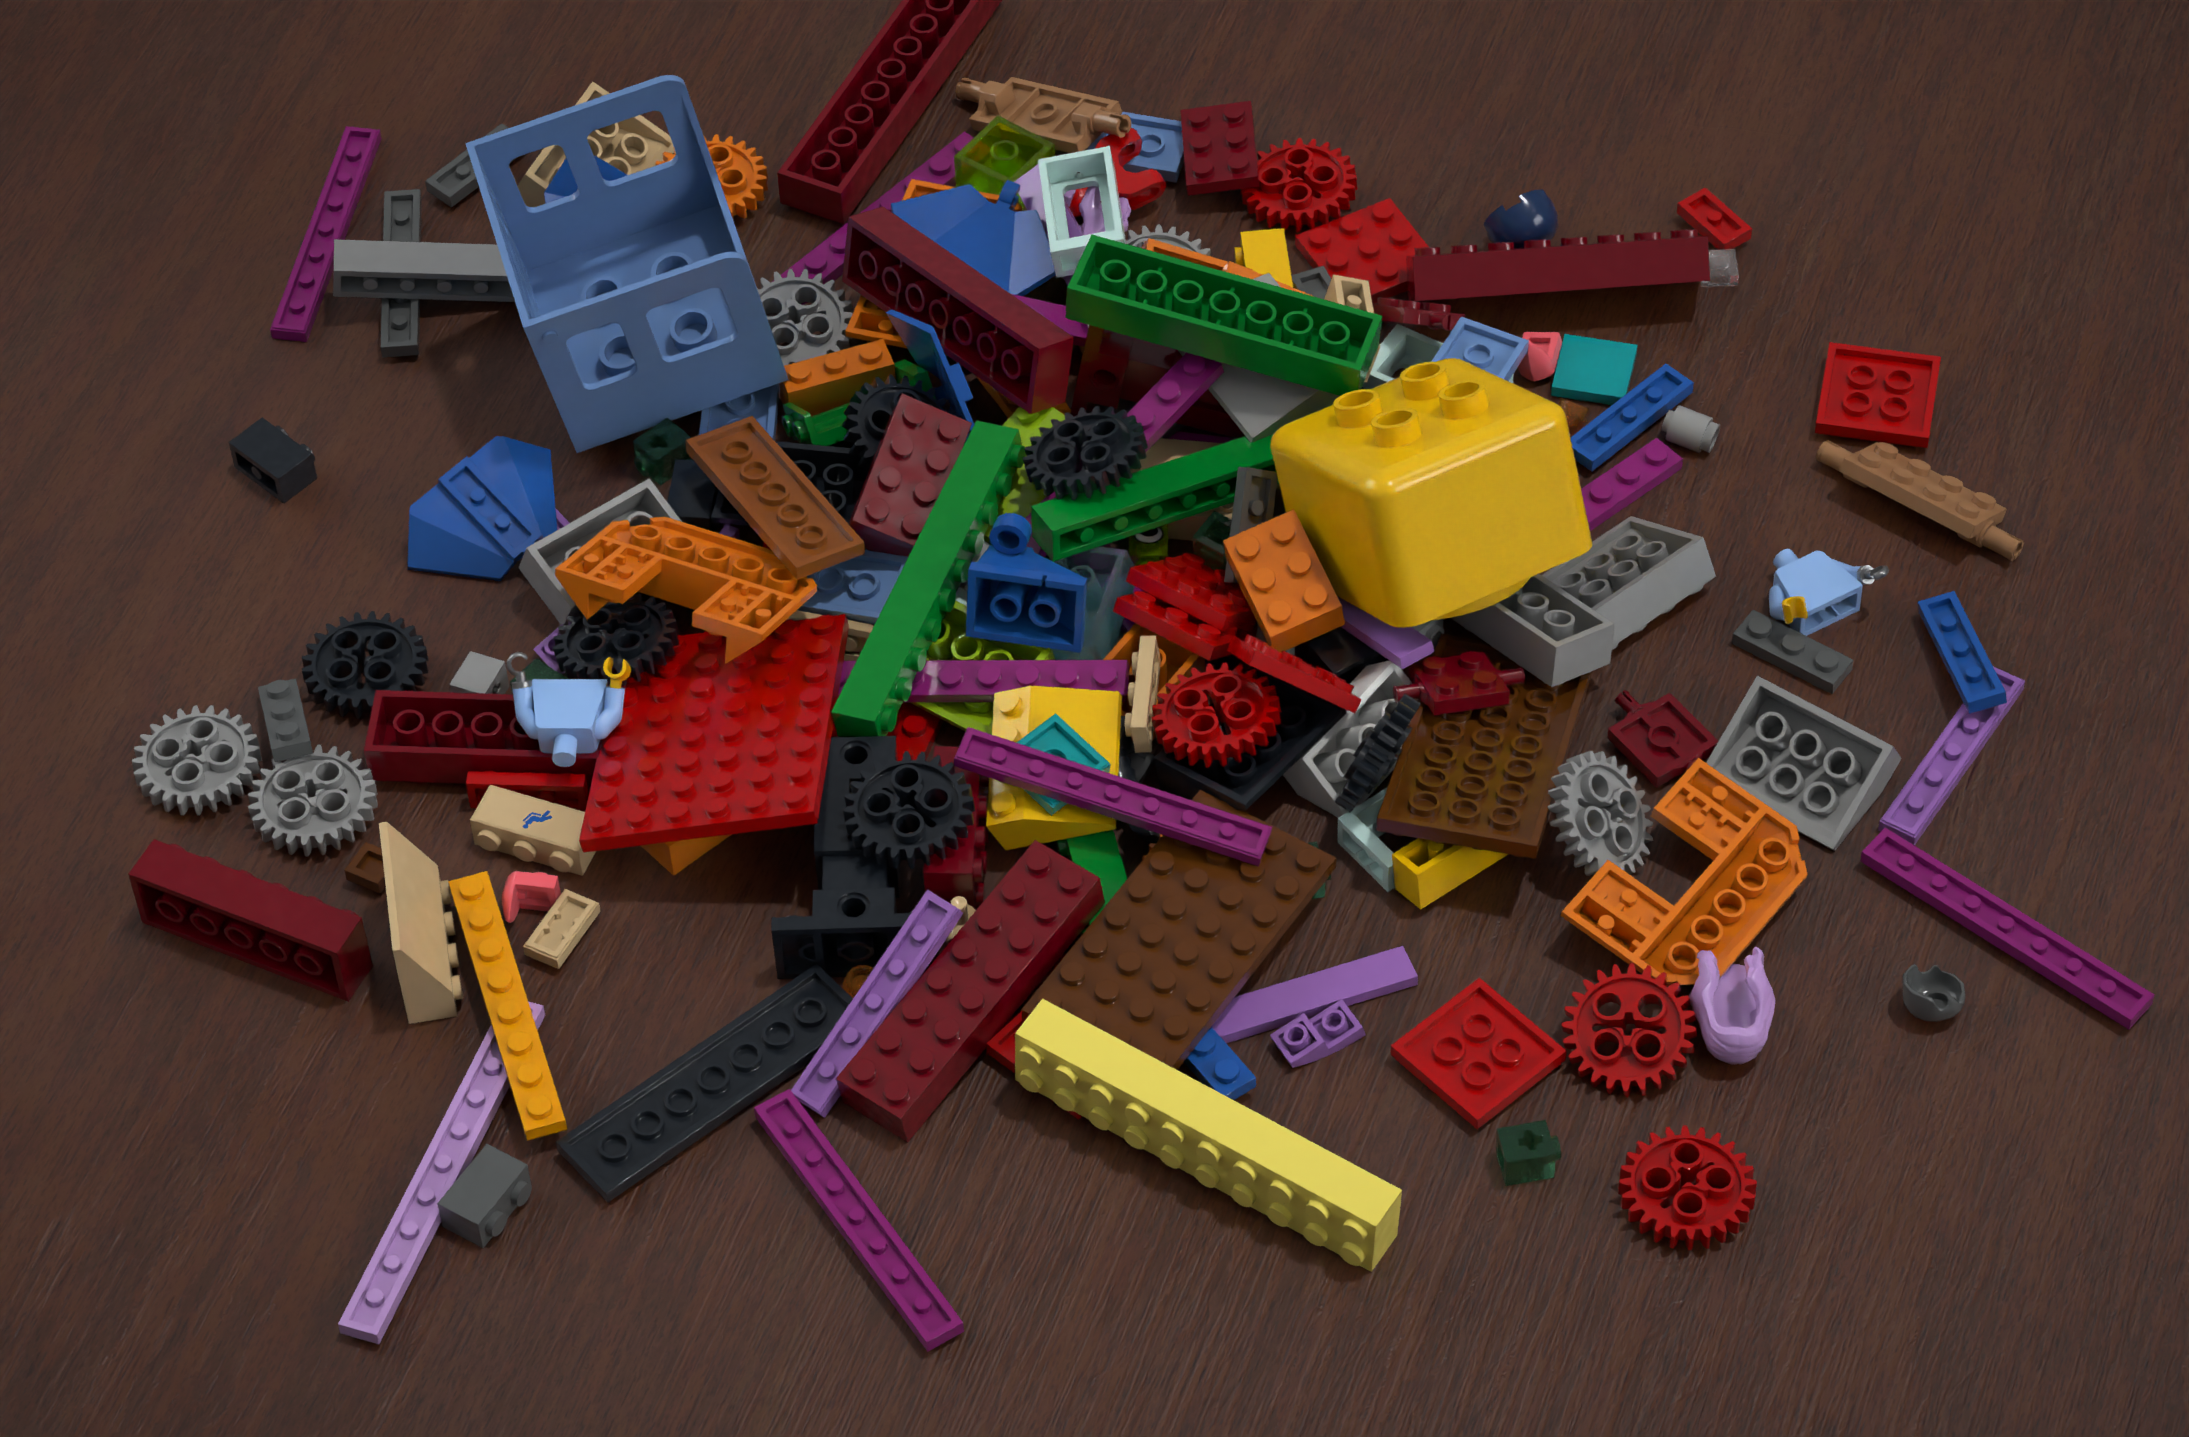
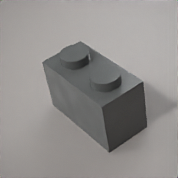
M486 1144L437 1203L442 1227L484 1248L493 1236L496 1237L503 1231L508 1217L517 1206L524 1205L532 1191L528 1165Z

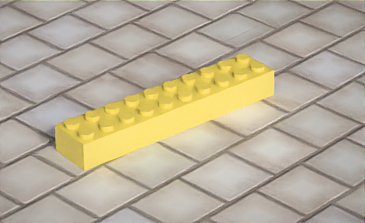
M1043 998L1015 1033V1080L1026 1090L1039 1092L1052 1099L1063 1110L1078 1113L1089 1119L1095 1127L1101 1130H1109L1124 1138L1132 1147L1144 1149L1154 1154L1167 1166L1175 1169L1180 1168L1193 1175L1204 1186L1209 1188L1215 1187L1230 1195L1241 1206L1252 1207L1267 1215L1273 1223L1282 1227L1287 1226L1304 1235L1310 1243L1332 1250L1339 1254L1347 1263L1353 1266H1361L1372 1272L1397 1237L1402 1190Z

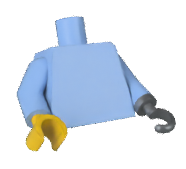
M1784 549L1773 560V565L1777 570L1774 573L1773 586L1769 590L1770 616L1773 619L1785 621L1793 630L1805 636L1812 634L1860 611L1863 585L1872 584L1875 580L1885 577L1889 573V568L1887 566L1873 568L1869 565L1851 566L1831 559L1822 551H1814L1802 558H1798L1791 549Z
M522 652L511 654L507 659L506 666L508 671L516 676V682H512L516 718L528 737L538 740L540 751L543 753H553L552 761L561 767L572 766L576 761V753H593L597 751L600 740L605 739L622 720L625 688L621 686L622 681L630 676L631 667L629 663L623 659L622 670L618 674H613V659L608 657L605 660L603 670L611 678L610 686H608L607 679H532L531 682V680H526L525 671H516L511 665L515 657L519 656L527 660L528 656Z

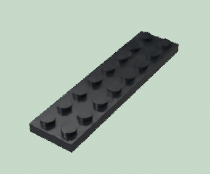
M815 964L557 1140L558 1152L607 1203L808 1065L853 998L818 964Z

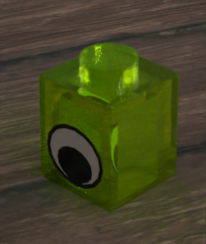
M1168 524L1129 537V570L1130 567L1147 564L1148 561L1155 562L1169 557Z

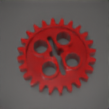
M1298 138L1295 145H1290L1287 140H1283L1282 148H1277L1275 145L1270 144V153L1268 154L1258 151L1257 163L1260 186L1241 189L1242 202L1244 205H1247L1249 214H1256L1257 222L1267 219L1269 228L1277 223H1281V228H1284V231L1289 225H1294L1296 232H1300L1302 225L1307 224L1310 229L1315 228V222L1320 221L1322 224H1328L1329 216L1337 219L1340 218V209H1350L1349 201L1356 199L1355 190H1358L1355 165L1350 164L1349 155L1342 156L1341 148L1330 151L1329 142L1318 147L1314 138L1308 145L1303 144L1302 139Z
M1227 662L1222 664L1220 670H1214L1211 663L1207 664L1206 672L1200 673L1195 667L1191 668V677L1187 678L1184 675L1178 674L1179 684L1166 683L1167 694H1157L1158 704L1152 705L1154 716L1151 718L1158 744H1163L1166 754L1174 751L1177 761L1188 756L1191 766L1197 763L1199 759H1204L1206 768L1210 767L1213 760H1219L1222 767L1226 766L1227 758L1233 757L1237 762H1242L1241 753L1247 752L1250 755H1256L1255 745L1266 747L1268 745L1267 736H1276L1275 725L1281 724V707L1275 686H1269L1267 676L1258 678L1256 669H1252L1244 674L1242 664H1239L1233 671L1229 670ZM1206 694H1208L1212 699L1214 709L1212 706H1209ZM1219 721L1221 723H1224L1225 732L1227 735L1223 734L1221 728L1219 727Z
M1630 963L1627 974H1621L1617 964H1614L1612 976L1608 978L1601 970H1598L1597 984L1594 985L1589 980H1583L1586 991L1585 995L1573 991L1572 998L1578 1006H1565L1564 1009L1566 1016L1572 1019V1021L1562 1023L1563 1032L1572 1034L1563 1039L1566 1049H1575L1568 1055L1570 1063L1582 1062L1578 1068L1580 1077H1584L1591 1072L1593 1073L1591 1084L1594 1088L1603 1080L1606 1081L1608 1094H1612L1616 1086L1620 1085L1623 1088L1625 1097L1629 1096L1632 1086H1638L1640 1093L1644 1096L1647 1090L1646 1084L1650 1082L1658 1090H1661L1662 1083L1660 1077L1665 1075L1674 1081L1676 1080V1074L1673 1066L1687 1067V1060L1681 1053H1694V1044L1686 1040L1697 1037L1696 1027L1687 1025L1696 1020L1694 1011L1685 1010L1690 1005L1688 995L1676 998L1681 991L1680 984L1676 982L1666 987L1667 973L1663 972L1656 979H1653L1652 969L1649 965L1644 969L1642 975L1636 973L1634 963ZM1613 1002L1620 1006L1618 1013L1613 1016H1604L1599 1013V1009L1605 1003ZM1647 1004H1657L1662 1008L1659 1015L1652 1018L1645 1017L1640 1013ZM1627 1024H1634L1635 1029H1633L1632 1035H1624ZM1594 1026H1601L1605 1028L1599 1031H1593ZM1665 1028L1666 1032L1664 1034H1659L1656 1032V1030ZM1604 1042H1613L1619 1046L1618 1050L1610 1056H1603L1597 1052V1048ZM1648 1043L1656 1044L1660 1047L1657 1055L1647 1058L1638 1053L1641 1046Z
M1683 1125L1681 1135H1675L1670 1127H1666L1665 1138L1662 1139L1654 1132H1651L1649 1145L1637 1141L1635 1153L1627 1152L1626 1164L1621 1165L1618 1194L1622 1195L1621 1208L1629 1209V1222L1640 1220L1639 1233L1643 1234L1651 1229L1654 1230L1653 1242L1655 1243L1659 1242L1664 1236L1670 1238V1248L1673 1249L1679 1240H1685L1688 1250H1692L1694 1240H1700L1706 1249L1709 1248L1710 1237L1713 1236L1721 1243H1724L1727 1230L1737 1235L1740 1222L1748 1223L1750 1210H1753L1755 1205L1757 1181L1753 1180V1166H1745L1746 1153L1734 1155V1141L1722 1146L1720 1144L1721 1133L1719 1132L1713 1135L1711 1139L1705 1138L1704 1127H1700L1696 1135H1690L1687 1125ZM1683 1211H1691V1212H1694V1213H1691V1214H1690V1213H1685V1212H1683Z

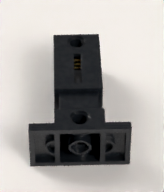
M896 736L831 737L818 823L814 824V857L818 890H813L812 916L800 917L790 915L787 917H772L771 933L777 979H795L815 964H818L830 977L869 976L912 913H897L895 898H900V865L897 869L893 868L892 858H887L885 862L879 865L877 864L876 853L866 858L863 854L862 846L855 848L852 836H848L843 808L846 807L844 796L845 794L852 793L851 781L862 782L861 770L873 773V761L876 760L885 766L888 764V755L890 754L898 761ZM939 951L936 953V955L934 956V958L932 959V961L930 962V964L927 966V968L925 969V971H926V970L928 969V967L933 963V961L938 957Z

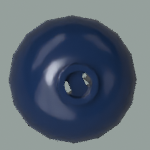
M1543 189L1519 195L1518 197L1521 202L1508 210H1505L1504 206L1501 205L1484 222L1487 236L1492 243L1514 242L1515 249L1524 248V241L1550 239L1551 241L1558 227V215L1552 200Z

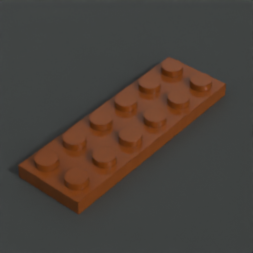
M753 416L686 440V452L797 580L865 554L864 541Z

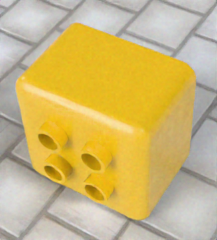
M1448 358L1437 362H1424L1410 366L1403 370L1400 377L1372 389H1361L1345 393L1336 398L1333 405L1283 425L1271 438L1270 447L1285 512L1295 510L1336 595L1390 626L1399 628L1413 627L1431 620L1452 618L1482 610L1516 593L1528 582L1530 577L1588 552L1592 547L1589 524L1564 410L1558 404L1464 360Z

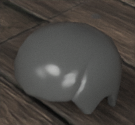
M1914 964L1902 976L1903 1002L1915 1018L1930 1022L1946 1020L1957 1015L1965 1004L1964 983L1955 974L1941 971L1938 965H1933L1926 972H1920L1917 965Z

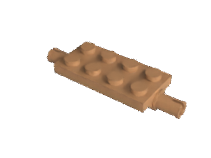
M965 77L961 79L962 82L957 83L955 89L958 99L979 103L978 110L969 118L973 130L1068 153L1087 150L1102 133L1122 138L1131 129V119L1128 115L1122 114L1119 101L1011 77L1005 84L991 80L983 83Z
M1827 440L1818 449L1816 460L1843 473L1844 478L1864 488L1870 487L1957 532L1960 538L1978 547L1984 546L2010 561L2017 559L2024 546V540L1996 527L1997 524L2002 522L2007 508L1997 504L1992 496L1982 492L1975 493L1964 487L1963 482L1959 479L1947 475L1942 476L1932 471L1930 465L1918 459H1909L1899 454L1898 449L1888 443L1876 442L1858 452L1852 453Z

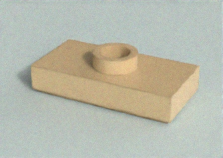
M564 889L524 944V955L560 969L601 912L599 903Z

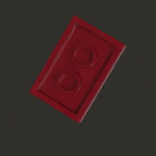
M1251 101L1180 110L1188 196L1260 186Z

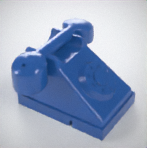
M1015 513L1000 515L995 520L990 531L989 539L991 545L977 562H971L968 569L966 637L1081 653L1084 646L1087 578L1035 553L1033 548L1027 547L1032 534V528L1023 516Z

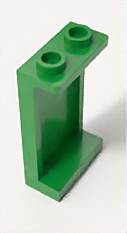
M905 359L894 363L897 383H900L905 375L908 376L911 386H915L918 380H921L923 391L927 392L932 388L927 370ZM791 402L783 404L785 415L782 416V424L788 437H793L800 444L829 446L843 441L848 429L843 428L842 423L847 417L844 411L849 403L812 417L809 412Z

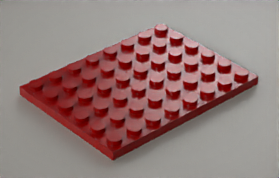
M846 614L822 615L817 618L796 621L785 620L762 642L726 664L727 637L714 636L707 631L704 633L678 635L679 645L673 647L675 655L665 656L667 662L665 666L654 665L655 674L653 675L646 672L641 673L640 682L633 678H628L626 686L622 687L625 688L622 720L603 739L599 757L596 759L579 838L583 853L817 824L834 724L831 711L838 699L849 630Z

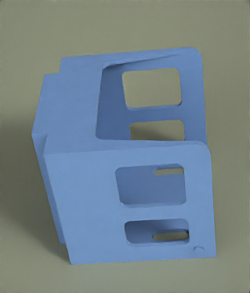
M675 75L659 76L465 143L524 331L576 453L789 380L686 84L682 78ZM650 111L661 112L676 151L675 157L668 162L616 180L608 181L603 179L588 142V135L600 128ZM548 146H561L578 186L577 191L572 195L537 207L526 206L510 169V162L516 157Z

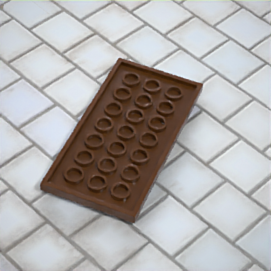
M1442 633L1433 657L1443 658L1461 655L1468 651L1484 652L1492 665L1500 671L1521 667L1483 640ZM1522 667L1525 673V683L1507 686L1510 690L1509 704L1433 715L1428 705L1418 700L1421 704L1409 725L1413 729L1404 741L1401 748L1402 752L1398 756L1377 817L1376 831L1387 832L1396 836L1421 838L1436 843L1466 846L1476 850L1506 853L1515 857L1536 859L1550 814L1548 806L1552 805L1554 801L1548 794V790L1556 788L1551 778L1560 774L1557 767L1566 762L1593 671L1551 687Z
M1199 790L1192 801L1272 827L1271 836L1259 866L1163 835L1021 1009L1022 1019L1025 1021L1043 998L1178 1070L1335 870L1336 857Z

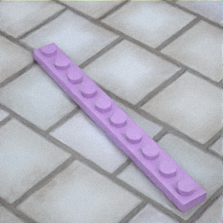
M529 1002L538 1031L545 1017L544 1005ZM492 1025L482 1041L338 1323L341 1334L380 1344L441 1223L437 1203L472 1162L510 1086Z

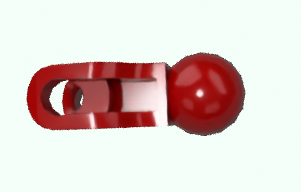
M1131 128L1128 133H1125L1126 136L1122 138L1112 134L1103 137L1095 148L1110 146L1119 198H1127L1131 210H1136L1162 196L1166 188V182L1162 175L1154 169L1133 173L1123 168L1126 163L1139 155L1142 148V139L1139 133L1134 128ZM1088 187L1076 189L1069 206L1075 218L1082 216L1079 205Z

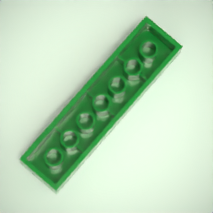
M1091 234L1067 287L1065 315L1067 319L1338 396L1351 391L1361 390L1379 346L1382 324L1381 315Z

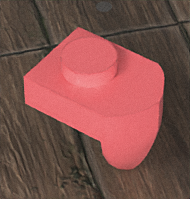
M1524 332L1522 338L1529 340L1527 354L1518 366L1519 373L1524 378L1534 382L1551 376L1555 372L1562 345L1560 333Z
M512 872L507 877L502 892V910L505 920L508 923L513 922L520 908L549 911L561 895L558 876L548 875L543 872Z

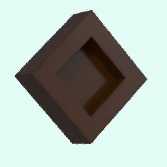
M365 842L345 868L346 880L381 893L386 887L382 848Z

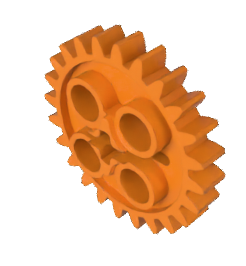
M718 134L714 135L712 141H707L705 138L732 218L735 215L744 219L747 218L746 209L756 211V201H764V191H768L767 167L764 166L763 157L757 156L755 147L746 150L745 141L734 145L732 136H729L724 142L720 141ZM674 146V154L664 152L663 161H656L655 165L672 160L676 155Z

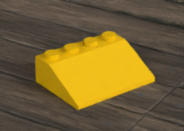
M1026 686L994 693L992 735L1017 743L1056 713L1111 764L1109 773L1118 776L1122 695L1119 691ZM989 778L986 827L1005 850L1027 847L1035 840L1042 844L1116 829V819L1071 804H1066L1051 816L1022 788Z

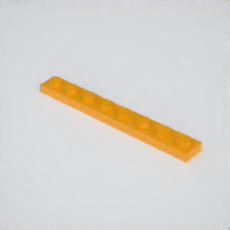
M485 871L448 881L526 1139L528 1141L567 1130L566 1120L488 872Z

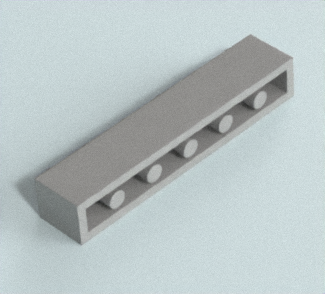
M334 239L333 296L515 302L497 245Z

